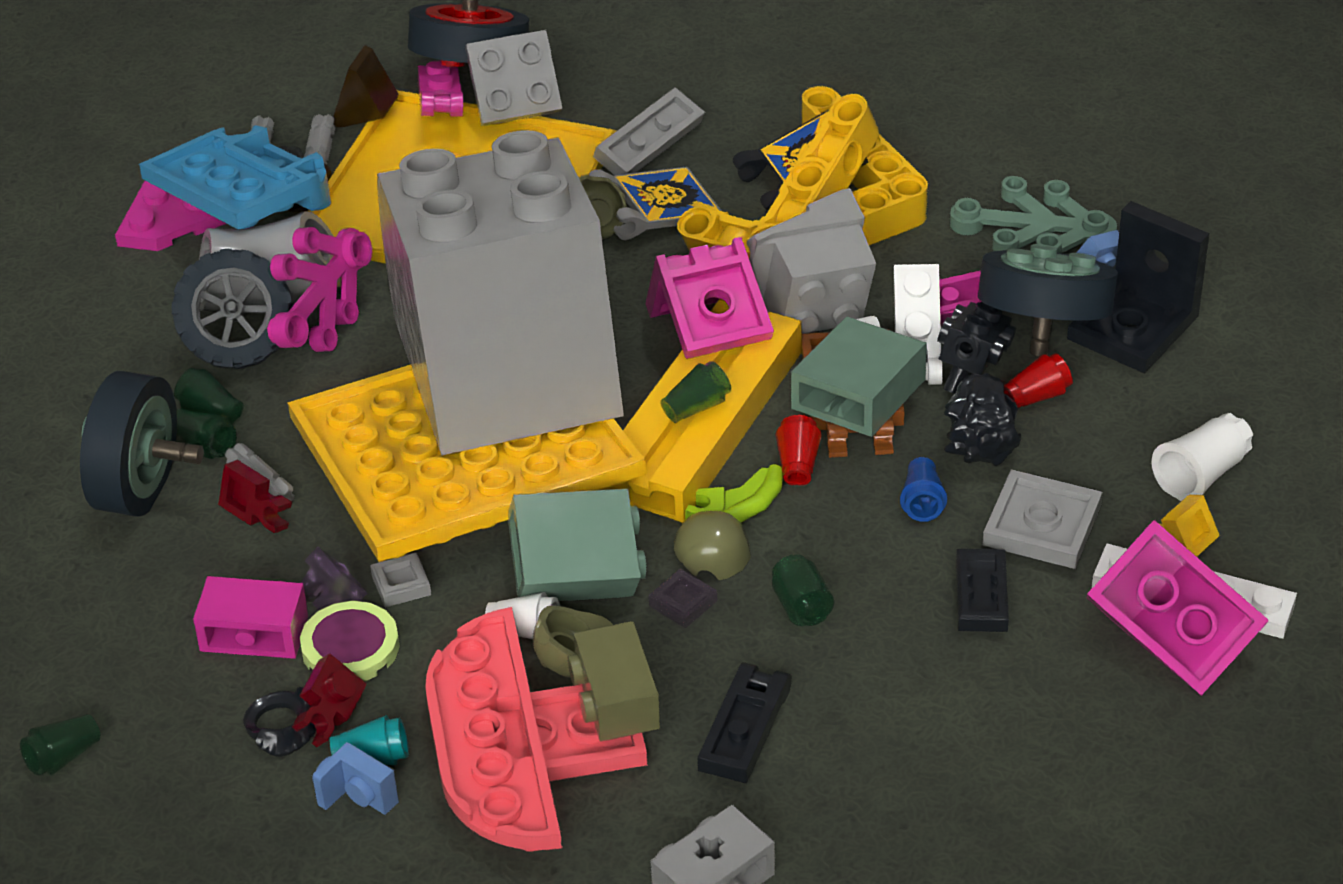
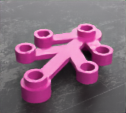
M315 227L298 228L294 231L292 237L293 247L298 254H315L321 251L333 255V257L324 266L298 260L292 253L273 256L270 263V271L275 280L289 281L297 278L312 283L289 312H280L269 321L267 328L268 336L272 343L277 344L281 348H297L306 343L309 334V344L314 351H332L338 342L335 324H354L358 319L359 309L356 303L357 271L370 262L372 244L367 234L359 232L355 228L342 229L336 237L321 234ZM341 277V299H336L337 281ZM320 303L319 325L313 326L309 332L306 319Z

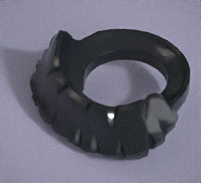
M298 687L295 693L291 691H278L267 694L256 700L247 709L243 719L245 729L248 735L256 741L257 746L270 755L282 757L300 750L303 745L309 742L310 737H313L316 727L312 722L299 731L292 728L293 724L283 729H259L257 727L260 716L269 710L289 708L296 713L297 717L308 710L310 704L299 696L304 687Z

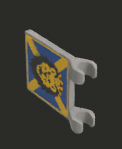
M688 167L611 175L602 170H593L589 173V176L609 178L625 194L626 203L630 208H620L616 213L617 218L625 224L614 226L613 229L622 240L632 239L648 229L677 226L679 217L693 207L702 206L722 211Z

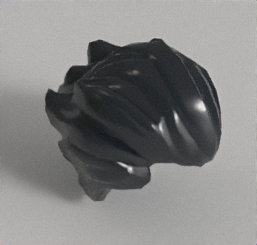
M988 373L966 376L957 386L956 394L945 405L944 415L951 418L952 425L947 433V438L951 442L944 447L946 453L963 455L964 462L966 463L981 461L998 466L1020 445L1021 433L1018 434L1014 426L1018 411L1016 402L1004 394V382L998 377Z

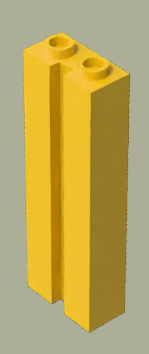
M720 298L711 312L721 314L729 308L727 303ZM769 311L768 315L774 329L772 339L688 359L685 358L682 349L623 430L645 458L647 474L631 479L624 484L612 485L600 490L628 489L631 506H637L640 509L684 523L686 520L685 510L688 505L696 506L697 490L710 486L800 356L802 321Z

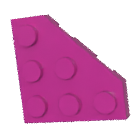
M144 181L119 226L115 237L118 247L159 251L172 246V240L190 232L197 236L204 233L207 228H217L227 223Z

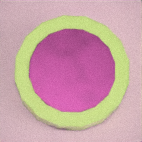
M346 601L334 603L317 611L305 623L300 635L303 661L309 670V667L312 670L315 668L319 659L331 653L364 682L378 676L377 670L383 668L386 664L388 669L395 661L400 648L396 621L385 609L369 602Z

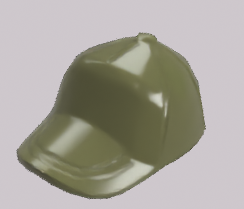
M546 606L539 614L533 630V649L544 668L571 678L567 656L575 654L574 633L613 624L608 619L593 613L577 611L562 606Z

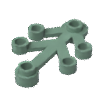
M1009 176L1003 179L1001 197L1006 202L1014 203L1025 213L982 209L980 203L972 198L959 199L950 210V228L961 235L976 234L983 229L984 225L1022 228L1018 231L1005 228L994 232L993 251L1019 249L1036 241V244L1054 246L1057 248V253H1063L1081 243L1084 244L1090 236L1117 230V223L1113 217L1099 210L1088 211L1069 197L1070 187L1066 182L1051 180L1044 185L1043 201L1048 206L1058 207L1068 217L1056 216L1027 193V182L1019 176ZM1056 231V232H1066V233H1064V234H1062L1061 236H1059V235L1054 234V233H1052V232Z

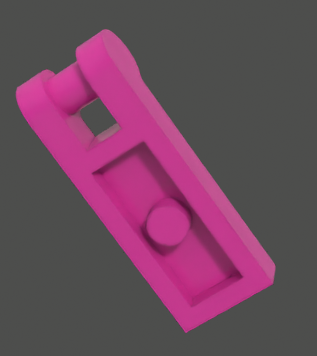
M432 61L427 63V66H418L421 116H434V112L450 113V117H462L463 92H461L458 67L441 65V61Z

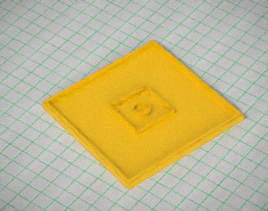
M397 90L399 96L385 117L366 123L329 179L331 205L322 210H309L308 212H312L320 217L334 237L345 228H355L359 232H364L368 235L372 244L371 261L386 263L379 214L377 174L400 169L399 164L407 155L424 149L448 150L456 158L492 151V143L498 137L514 131L530 130L544 134L547 139L559 137L578 177L589 175L593 170H601L603 165L593 157L596 146L614 134L616 130L541 116L481 126L477 105L463 102L462 117H450V113L434 112V116H421L419 94Z

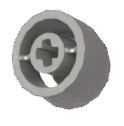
M306 211L275 223L246 229L207 228L202 238L199 260L201 256L207 253L212 254L220 251V249L232 248L233 250L243 249L254 252V254L264 257L269 262L277 254L292 253L298 260L326 266L333 255L321 251L315 254H298L293 247L292 237L296 229L315 227L321 234L333 236V234L320 217ZM230 276L233 296L238 297L250 281L242 277ZM341 277L337 281V288L341 287ZM222 278L212 283L205 292L221 300L226 298ZM297 278L285 281L290 290L292 303L298 301L312 282ZM256 286L242 304L266 305L262 292ZM201 299L200 311H221L219 306Z

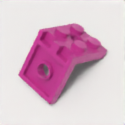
M742 237L734 238L732 244L728 246L717 245L708 248V245L690 248L689 254L684 256L673 255L665 257V254L656 256L645 304L650 318L671 313L686 359L772 339L774 329ZM721 298L727 303L729 309L724 313L716 314L709 311L705 305L717 303Z

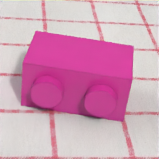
M207 576L193 618L199 650L202 652L296 659L300 646V635L308 619L303 583Z

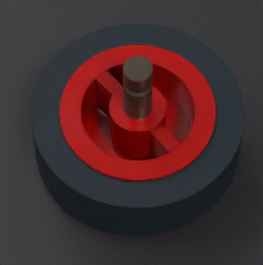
M462 0V4L440 3L417 6L412 8L409 13L408 49L418 55L441 60V65L462 67L465 66V63H468L465 49L467 43L529 33V17L510 9L478 5V0Z

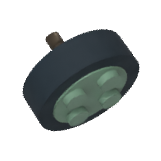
M1032 244L1030 250L1007 249L993 251L983 255L978 299L991 307L1003 311L1034 317L1030 354L1035 356L1047 355L1052 319L1082 321L1103 319L1112 315L1118 272L1113 267L1096 261V257L1093 255L1057 253V248L1050 245Z
M115 371L107 376L98 388L87 417L83 422L80 451L82 489L86 501L92 508L136 517L143 516L151 510L168 479L173 460L198 465L202 462L204 455L203 446L185 445V443L176 442V402L172 388L164 378L126 371Z

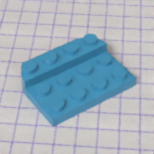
M254 125L252 131L246 134L230 136L226 135L224 127L219 128L139 164L143 180L238 230L253 227L260 219L275 212L286 211L292 208L294 203L311 211L322 210L331 205L323 157L315 152L301 159L270 144L267 128Z

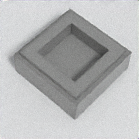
M417 553L370 565L373 580L385 608L431 595L430 583Z

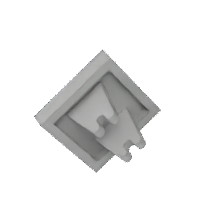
M546 30L466 44L465 49L481 126L562 111L563 108Z

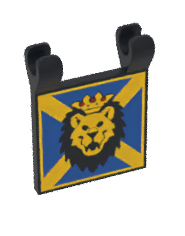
M830 109L760 149L737 153L732 160L738 169V175L744 182L753 181L768 165L782 185L801 153L809 147L820 129L819 125ZM867 157L865 158L860 167L869 163ZM778 190L768 191L761 196L760 202L764 209H766L765 214H767L779 195Z

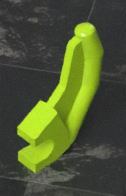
M772 464L769 468H761L739 488L726 491L724 487L698 489L696 492V505L704 508L688 505L685 510V519L701 511H722L732 515L742 523L765 511L782 490V467Z

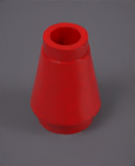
M1054 353L1050 356L1042 354L1012 378L1009 383L1004 385V394L1016 402L1017 408L1025 407L1065 394L1066 388L1073 384L1072 374L1068 365L1059 354Z
M791 415L782 420L775 434L783 479L789 485H806L811 481V474L822 434L817 427L816 421L811 417Z

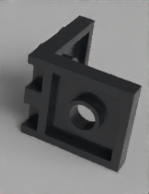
M1130 201L1121 211L1115 268L1118 276L1112 315L1097 320H1073L1068 326L1067 339L1145 374L1199 316L1210 233ZM1154 250L1160 251L1162 254H1164V256L1168 260V263L1160 260L1155 254ZM1129 324H1134L1138 327L1129 328L1125 326Z

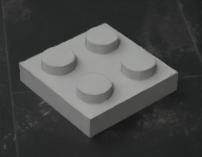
M1011 469L984 529L982 546L1005 549L1006 552L1076 569L1100 510L1103 492Z

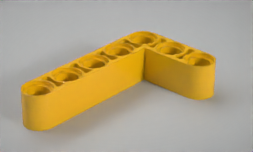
M816 86L805 90L802 94V124L830 109L841 96L832 88L825 86ZM880 134L866 156L869 163L860 167L852 180V183L858 188V190L852 193L865 217L862 230L869 245L922 225L926 220L928 182Z

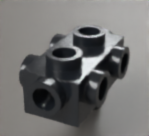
M970 302L967 307L960 304L956 306L952 317L945 319L937 342L944 344L938 359L953 365L943 388L944 390L956 394L957 386L970 372L982 375L990 363L997 366L1003 351H1008L1016 333L1017 327L1010 325L1012 318L1003 315L1002 310L991 307L983 302H978L977 304Z

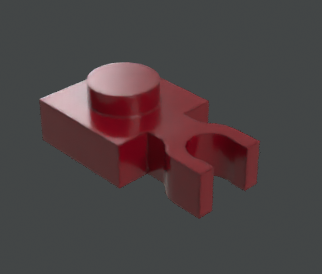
M235 460L224 464L218 505L250 526L261 522L265 528L273 533L287 529L289 522L282 519L278 512L291 508L292 501L282 495L273 496L268 492L270 480L241 461Z
M329 653L318 660L299 695L310 704V707L298 715L292 728L299 731L312 722L316 727L317 733L311 743L315 747L322 745L329 740L334 730V725L339 726L348 721L367 684Z

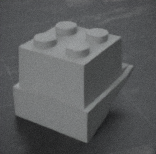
M850 188L840 190L808 204L806 212L768 228L747 240V246L750 251L749 260L767 312L770 311L802 321V334L833 329L846 316L853 319L863 318L876 261L862 230L865 217Z

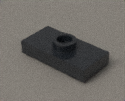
M957 549L958 631L1008 632L1009 614L1005 549Z

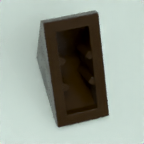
M367 45L363 46L348 68L333 116V125L335 127L342 128L382 119L399 96L375 52Z

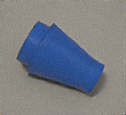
M919 457L910 462L908 474L900 495L902 509L909 517L920 522L936 519L947 504V494L936 472L935 463L925 457Z

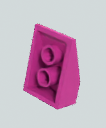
M1155 520L1152 521L1086 596L1092 604L1201 696L1269 621Z

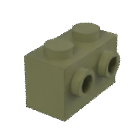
M631 621L574 633L575 654L567 656L569 673L573 686L582 685L584 692L579 693V701L585 723L594 722L599 741L660 729L659 694L634 622Z

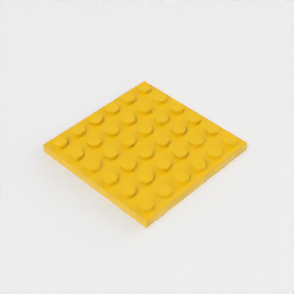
M411 364L288 402L290 418L378 562L399 558L409 552L433 544L445 543L454 537L479 529L491 528L497 523L508 520V512L513 495L594 491L612 485H621L631 479L647 474L645 458L614 418L441 456Z

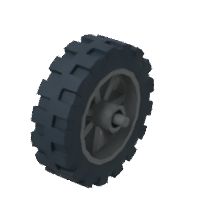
M225 248L220 249L218 252L207 253L201 256L200 260L196 261L193 265H189L183 272L184 275L175 286L172 315L175 329L181 340L199 359L219 368L242 369L262 363L280 348L269 339L267 332L268 323L278 313L289 312L293 307L292 298L286 282L277 281L273 278L270 271L271 262L264 257H260L248 250ZM230 276L242 277L250 281L238 297L233 296ZM221 278L226 293V298L223 300L205 292L212 283ZM257 286L264 296L266 305H243L242 303ZM201 299L219 306L221 311L201 319L199 310ZM245 313H266L263 324L257 332L254 331L244 318ZM225 317L226 324L222 340L211 335L205 326ZM238 321L250 337L242 341L229 342L233 323Z

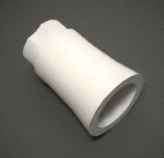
M1231 413L1210 419L1197 429L1180 438L1163 443L1154 450L1151 460L1154 476L1165 492L1180 501L1189 494L1203 495L1212 483L1227 470L1239 463L1244 455L1252 449L1251 439L1253 432L1243 418H1237Z

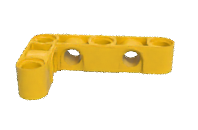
M848 94L835 101L819 125L820 129L809 147L801 153L778 190L779 195L765 217H761L760 220L750 221L731 216L728 212L702 206L693 207L685 211L679 217L677 229L689 252L690 248L708 245V248L717 245L728 246L732 244L734 238L742 237L748 257L750 258V251L747 246V240L750 237L806 212L808 204L840 190L847 189L879 135L878 126L865 98L859 94Z

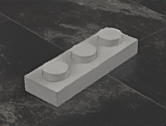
M675 87L596 146L593 157L614 175L636 173L699 125L705 112Z

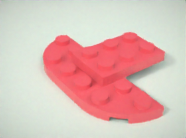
M512 607L486 613L458 628L457 637L442 652L437 649L429 664L425 685L444 796L450 808L462 823L490 841L528 852L561 849V834L549 781L647 765V751L642 733L599 741L594 722L585 723L579 701V693L584 692L581 684L530 692Z

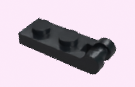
M745 662L740 664L697 757L698 771L747 784L782 703H785L792 682L791 674L776 670L772 675L758 671L757 665Z

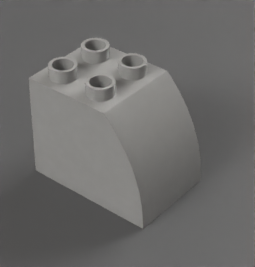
M514 131L498 137L492 143V151L458 158L452 152L444 149L419 150L404 157L399 164L400 169L377 174L381 232L394 318L409 363L412 366L413 374L417 381L441 456L624 416L600 220L559 137L547 139L544 134L537 131Z

